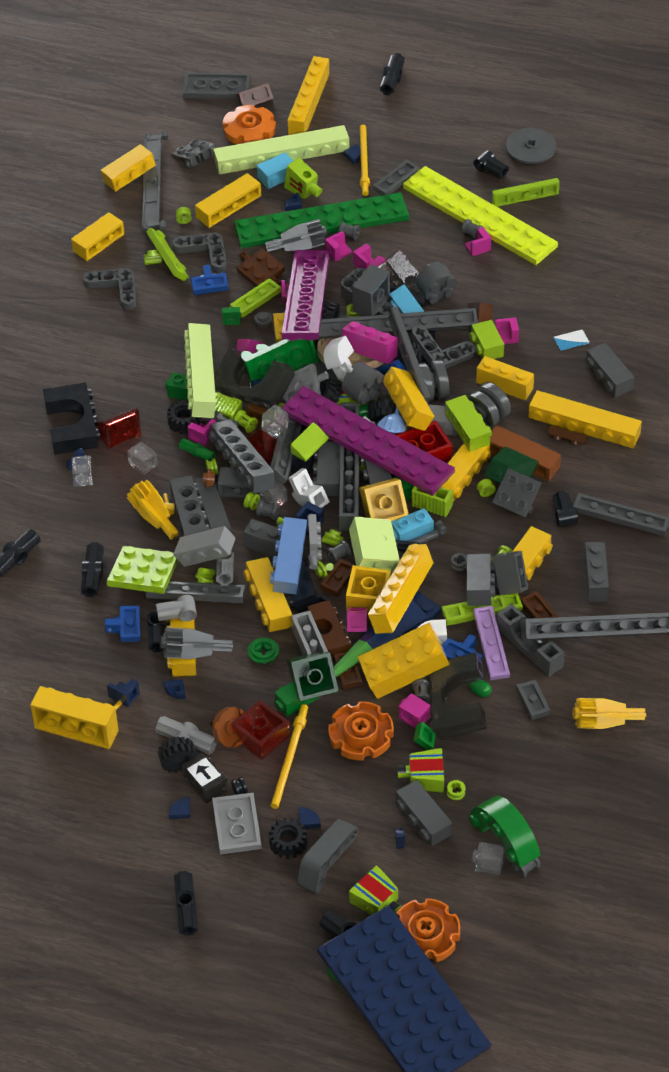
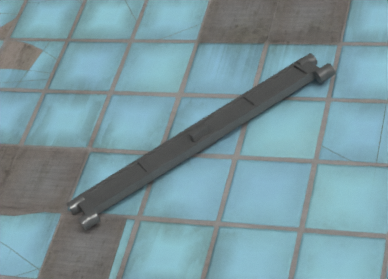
M163 130L162 134L152 135L150 132L145 134L144 147L152 152L156 166L144 173L142 232L147 234L146 231L149 228H159L160 231L166 230V221H160L162 140L168 139L167 130Z

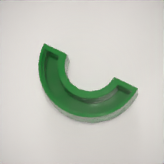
M495 795L471 810L468 817L471 825L477 827L482 833L491 828L493 833L502 841L506 849V857L510 862H514L521 868L540 856L537 841L528 823L516 807L507 799Z

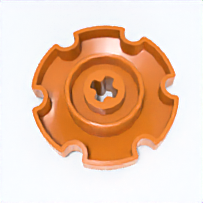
M254 105L240 106L235 108L236 111L228 112L223 119L225 137L236 145L270 139L276 132L274 115L264 107L255 108Z
M358 702L356 706L346 704L332 715V724L328 726L329 741L334 749H341V755L348 759L363 761L366 756L376 758L390 747V738L394 736L393 721L388 713H381V707L370 702Z
M428 898L425 899L424 903H418L417 900H413L404 904L396 912L397 917L428 959L440 962L455 951V941L460 940V922L455 913H449V906L447 904Z

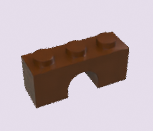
M330 600L307 606V611H311L318 630L329 632L321 635L328 652H330L332 661H334V654L349 651V648L352 647L349 636H345L344 624L342 621L339 622L337 608L332 606Z

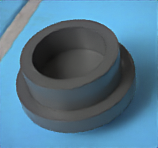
M259 312L254 317L255 323L260 328H266L272 322V315L268 312Z

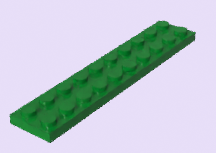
M399 192L234 220V227L242 249L265 245V242L281 238V234L299 224L320 219L321 226H325L327 234L339 232L342 222H345L347 225H359L360 228L407 221L409 220V213L402 193Z

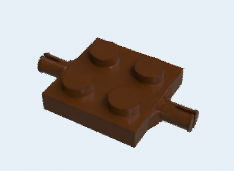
M263 248L252 256H249L245 251L240 253L239 257L244 262L236 267L237 272L252 285L257 287L270 278L282 287L281 281L277 278L286 269Z

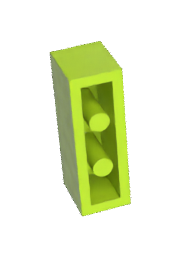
M466 395L445 402V415L470 452L490 445L491 429L485 425L482 415L477 413L473 402L469 401Z

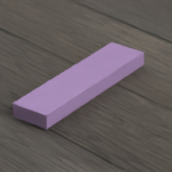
M493 606L473 609L490 681L509 678L510 672Z

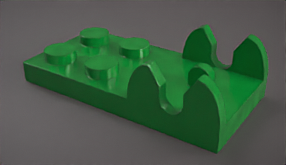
M285 339L269 347L265 344H258L256 353L252 354L250 351H243L241 353L250 386L253 380L269 378L274 383L309 364L319 362L313 340L308 341L306 339H297L295 341Z

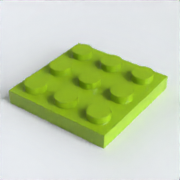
M123 546L107 579V586L164 594L179 560L173 555L174 553L169 551Z

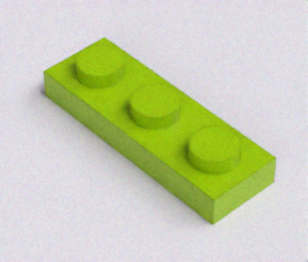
M269 278L231 303L230 307H240V317L243 318L281 293V286Z

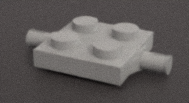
M309 364L282 377V392L277 394L275 402L277 403L285 399L287 403L303 386L321 395L320 382L329 379L328 373L325 371L317 375L316 366Z
M309 514L307 516L310 543L308 559L310 562L309 568L314 570L318 568L317 561H322V551L318 549L321 548V534H318L321 533L320 522H316V514Z

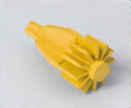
M141 481L130 488L131 492L127 493V499L137 509L139 514L155 528L159 529L161 527L170 540L179 535L178 530L169 520L171 515L162 497L150 481Z
M577 698L574 704L575 707L572 710V717L576 720L575 726L587 729L610 728L625 724V720H645L646 717L645 708H626L625 703L605 698Z

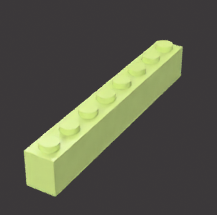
M342 125L214 149V161L218 174H225L257 168L258 164L284 152L293 161L298 157L307 159L344 152V150L349 148V136L345 126Z
M189 323L188 330L184 331L188 409H191L192 417L214 418L216 396L210 325Z

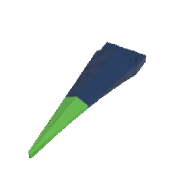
M417 591L394 632L375 634L373 626H371L333 667L335 677H338L359 663L358 656L417 629L426 621L435 619L442 612V608Z

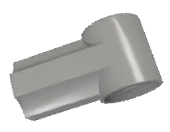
M232 551L230 556L217 559L216 582L220 583L221 586H228L233 582L234 553Z
M191 595L180 596L177 601L156 604L159 621L180 618L182 621H191L197 617L195 600Z

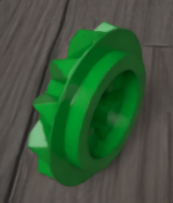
M270 638L255 639L248 646L250 660L255 661L256 664L263 663L266 665L268 662L273 663L274 659L278 658L279 646ZM262 647H264V650L266 651L265 655H262L261 653Z

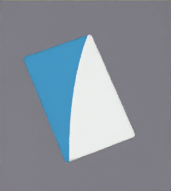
M583 330L554 337L561 351L590 343Z

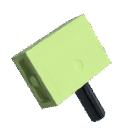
M354 517L349 528L356 566L391 570V573H393L400 561L398 551H406L408 546L412 544L419 545L418 542L395 540L391 520Z

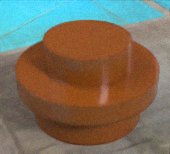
M207 469L206 473L203 472L201 483L204 484L205 488H208V486L213 487L215 472Z

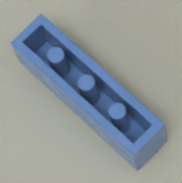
M284 517L283 524H279L278 536H281V538L276 540L275 547L278 556L273 558L275 572H271L270 576L273 592L297 593L307 530V520Z

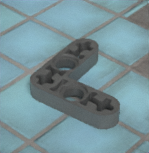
M213 232L174 238L172 243L173 250L176 253L208 250L212 271L223 273L227 270L224 243L220 233ZM196 241L202 242L201 244H198V245L194 244V242H196ZM215 251L221 252L220 254H213Z
M120 268L90 271L83 275V283L86 288L119 286L122 308L131 310L136 307L133 270ZM106 277H113L111 280L104 279ZM125 287L132 288L128 291L123 290Z
M420 325L413 327L410 333L412 342H415L416 346H420L422 355L428 364H430V361L441 359L446 369L471 359L476 351L475 345L469 341L441 350L427 329ZM424 346H431L433 350L428 351ZM449 353L455 354L457 359L451 358Z

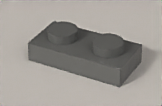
M536 680L516 686V690L531 720L550 715L551 710Z

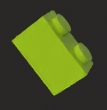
M489 320L472 324L469 338L471 343L475 344L477 355H480L482 359L484 356L492 359L504 357V342L493 321Z

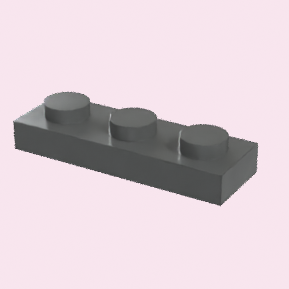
M406 159L375 183L373 191L381 196L392 194L419 171V166Z

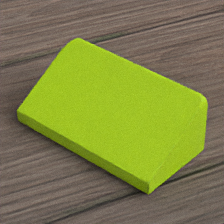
M313 422L291 443V454L306 462L329 437Z

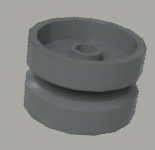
M441 359L430 361L429 366L425 362L419 363L431 396L429 402H432L434 397L438 400L449 398V380L443 361Z
M483 383L476 391L467 396L469 401L473 402L477 413L482 415L485 425L489 426L490 429L506 418L511 412V405L506 394L493 383Z

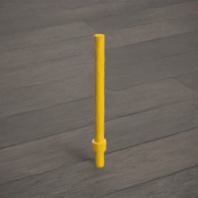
M360 125V187L362 188V195L368 196L370 179L368 177L367 133L366 125Z
M305 704L301 705L298 716L294 719V730L270 805L274 809L279 807L300 734L307 722L305 718L309 707Z

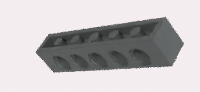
M232 420L210 424V431L208 432L210 442H213L217 451H220L224 459L230 463L231 468L237 472L239 478H242L246 487H249L253 493L275 489V472Z

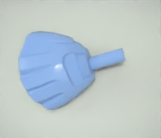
M397 407L395 413L385 416L377 423V426L390 433H403L405 431V423Z

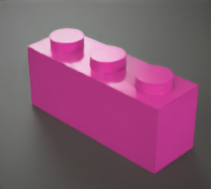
M353 321L342 328V336L346 335L355 353L388 364L397 357L398 337Z

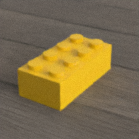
M430 622L358 656L369 687L377 699L450 665Z
M40 686L30 704L34 728L105 749H110L119 731L116 709L108 703L103 704L90 698H82L71 693H64L50 687Z

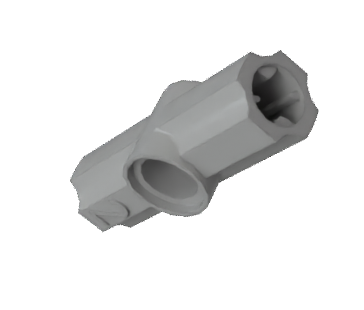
M163 716L159 718L155 728L156 733L172 740L175 737H178V739L181 737L189 738L190 741H193L196 750L208 755L212 754L216 748L217 741L214 736L199 731L197 726L191 722H184L182 724Z

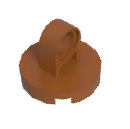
M225 707L218 712L210 722L214 738L219 745L235 748L243 744L247 739V726H250L247 714L242 709Z

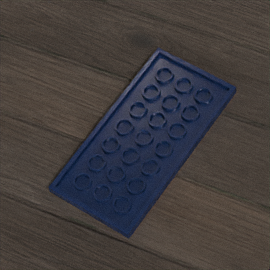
M389 905L317 949L319 956L403 1072H454L491 1048L489 1040Z

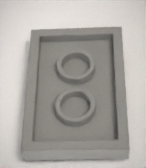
M254 793L212 798L220 855L262 849Z

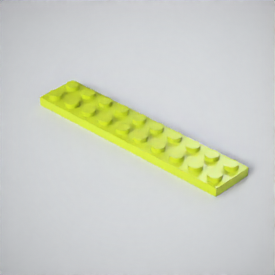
M426 166L403 183V189L463 223L466 219H470L472 223L482 225L490 235L491 240L534 265L540 263L558 247L556 240Z

